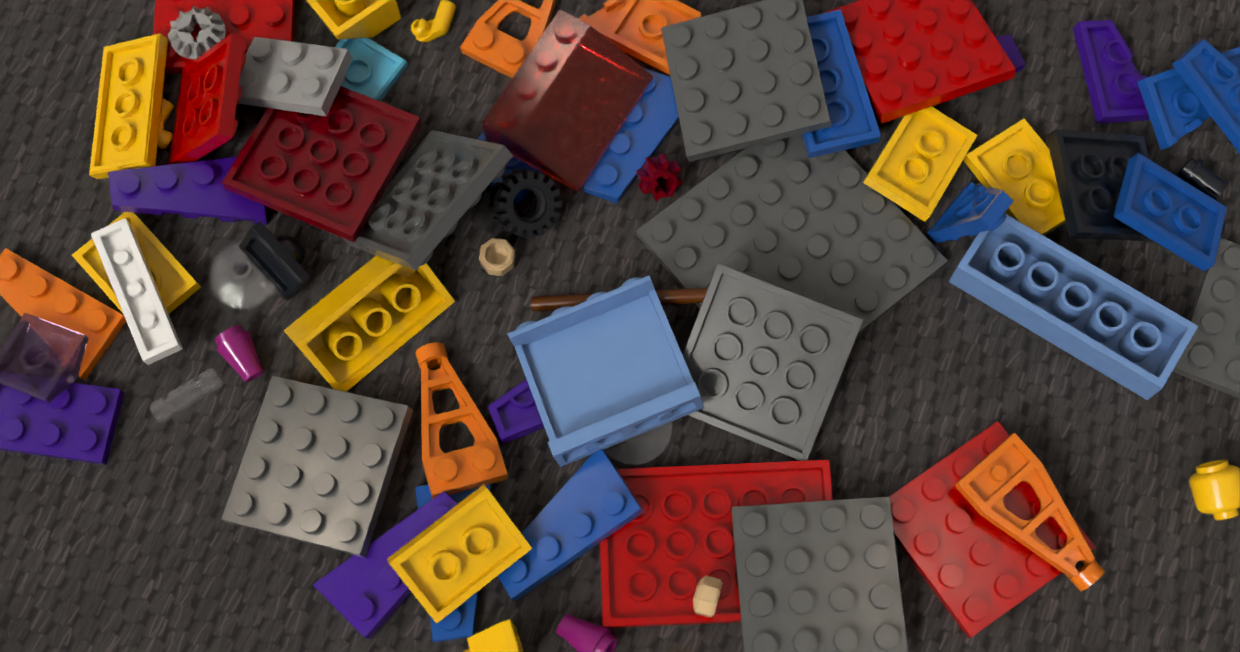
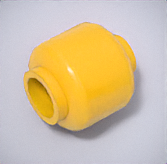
M1228 460L1210 461L1196 466V472L1189 478V485L1197 510L1204 514H1213L1215 520H1224L1238 516V508H1240V468L1235 465H1229Z

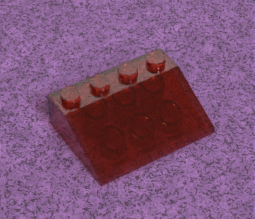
M559 10L482 121L486 141L505 145L514 157L579 192L652 81L653 75L592 26Z

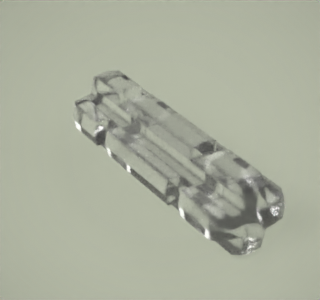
M212 368L198 375L200 379L195 381L193 378L168 393L167 399L164 400L161 397L151 403L150 410L155 419L163 423L174 416L173 412L178 410L180 413L205 398L206 392L209 391L211 394L220 389L223 383L218 373Z

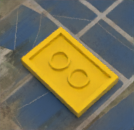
M932 106L905 115L863 183L925 222L931 216L975 141L977 134Z
M1025 119L1017 122L965 156L963 161L986 189L992 187L1003 190L1013 200L1005 214L1043 236L1066 222L1049 148Z
M124 212L109 225L124 218L131 224L166 310L170 314L200 289L201 286L135 213ZM92 238L73 253L72 256L122 312Z
M483 484L387 558V561L437 624L529 552L532 547Z

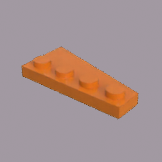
M7 248L0 254V295L80 378L86 380L126 323L125 316Z

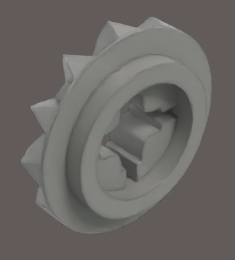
M193 5L192 10L188 12L180 11L176 21H170L171 30L167 34L173 49L179 55L188 59H197L225 38L226 28L220 15L213 12L208 6L205 9H199ZM196 23H198L202 29L198 33L197 42L195 41L191 33H189L194 30V26Z

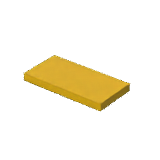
M160 33L104 47L89 175L96 179L108 178V172L155 166L168 39Z

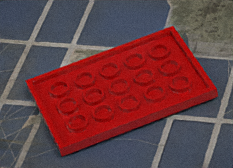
M829 460L617 469L644 512L600 542L603 627L625 628L740 623L731 508L833 500ZM704 576L720 579L723 582L714 617L711 616V618L695 614L693 608L696 586Z

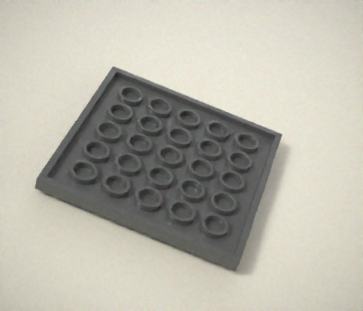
M801 134L745 148L636 230V236L682 289L708 287L717 264L722 263L863 318L857 336L946 266L948 262L893 201L863 183L868 174L845 150L808 158ZM695 303L700 309L702 303Z

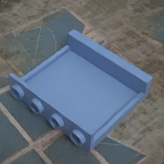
M650 275L644 278H631L615 290L607 293H595L581 304L573 307L565 306L558 308L551 316L537 322H524L515 331L508 333L549 438L550 450L560 467L704 408L699 391L692 379L656 294Z

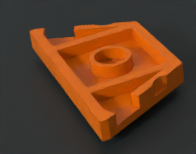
M608 0L604 2V8L590 16L586 14L580 16L577 24L579 29L670 76L661 28L701 17V12L678 0Z

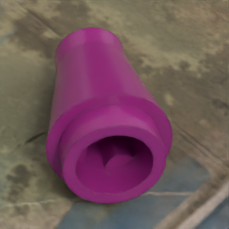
M236 325L223 331L214 339L218 345L216 351L241 376L244 383H248L264 373L250 332L244 331L241 325Z
M569 613L562 618L556 630V634L564 638L577 652H614L618 642V638L612 635L611 629L576 618Z

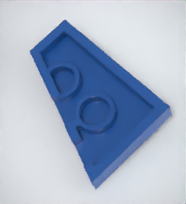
M969 181L926 234L936 243L948 240L956 241L960 237L974 236L979 232L987 230L989 232L994 231L1005 221L1007 217L1005 211L1013 203V200L1003 190L992 187L986 189L981 184L976 186L973 182Z

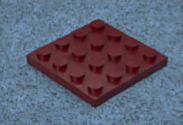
M340 86L327 116L267 108L223 179L222 184L228 191L355 243L422 125L421 119L416 115Z

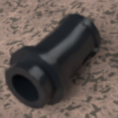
M1191 157L1182 166L1177 175L1185 182H1188L1193 187L1216 200L1217 195H1221L1229 182L1224 181L1203 166V160L1198 159L1196 161Z

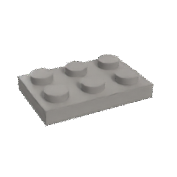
M254 37L246 53L244 68L240 73L239 85L242 87V94L238 103L327 116L353 57L349 50L344 48Z

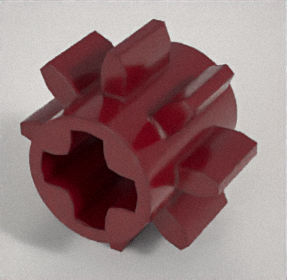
M661 153L659 157H646V162L642 169L636 170L641 180L638 186L642 193L648 194L651 191L655 201H658L660 197H674L677 185L683 184L682 179L677 174L681 170L677 161L669 162L664 153Z

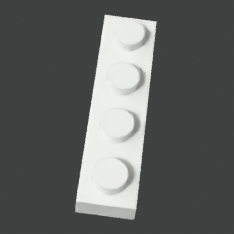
M124 218L91 233L143 362L150 365L182 350V345L128 220Z

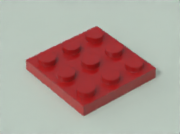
M231 33L182 69L169 165L195 162L234 137L238 126L237 119H235L236 105L242 94V87L239 85L240 73L246 62V54L243 52L245 38Z

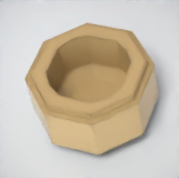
M491 238L481 245L479 261L489 275L503 276L514 268L516 254L506 239Z
M704 576L700 580L693 597L695 614L709 618L711 616L714 617L723 583L720 579Z

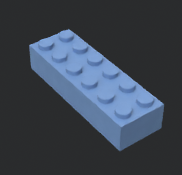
M1009 215L994 231L989 232L987 230L978 233L949 280L951 284L1146 400H1149L1163 388L1198 328L1191 321Z

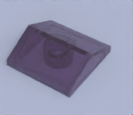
M24 313L0 351V384L50 403L78 378L89 338L79 332Z

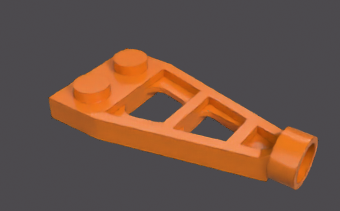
M498 0L477 20L460 47L461 52L522 83L540 54L556 0H544L539 9L520 0ZM513 12H518L531 19V26L524 40L520 41L498 30L499 24Z
M433 342L419 347L415 354L421 369L422 465L432 499L443 491L452 495L481 487L483 484L489 485L507 480L508 474L498 441L449 363L444 344ZM450 388L460 406L459 409L436 414L432 399L433 392ZM456 422L464 423L474 437V445L444 453L439 446L441 427Z
M1015 433L1006 438L954 484L981 516L1064 573L1079 591L1090 587L1104 574L1105 570L1096 562L1094 555L1042 462ZM1019 482L1029 483L1040 500V511L1031 520L1018 518L1003 505V497ZM1048 517H1053L1067 536V542L1059 550L1051 549L1035 533V529ZM1082 560L1083 565L1076 569V563Z

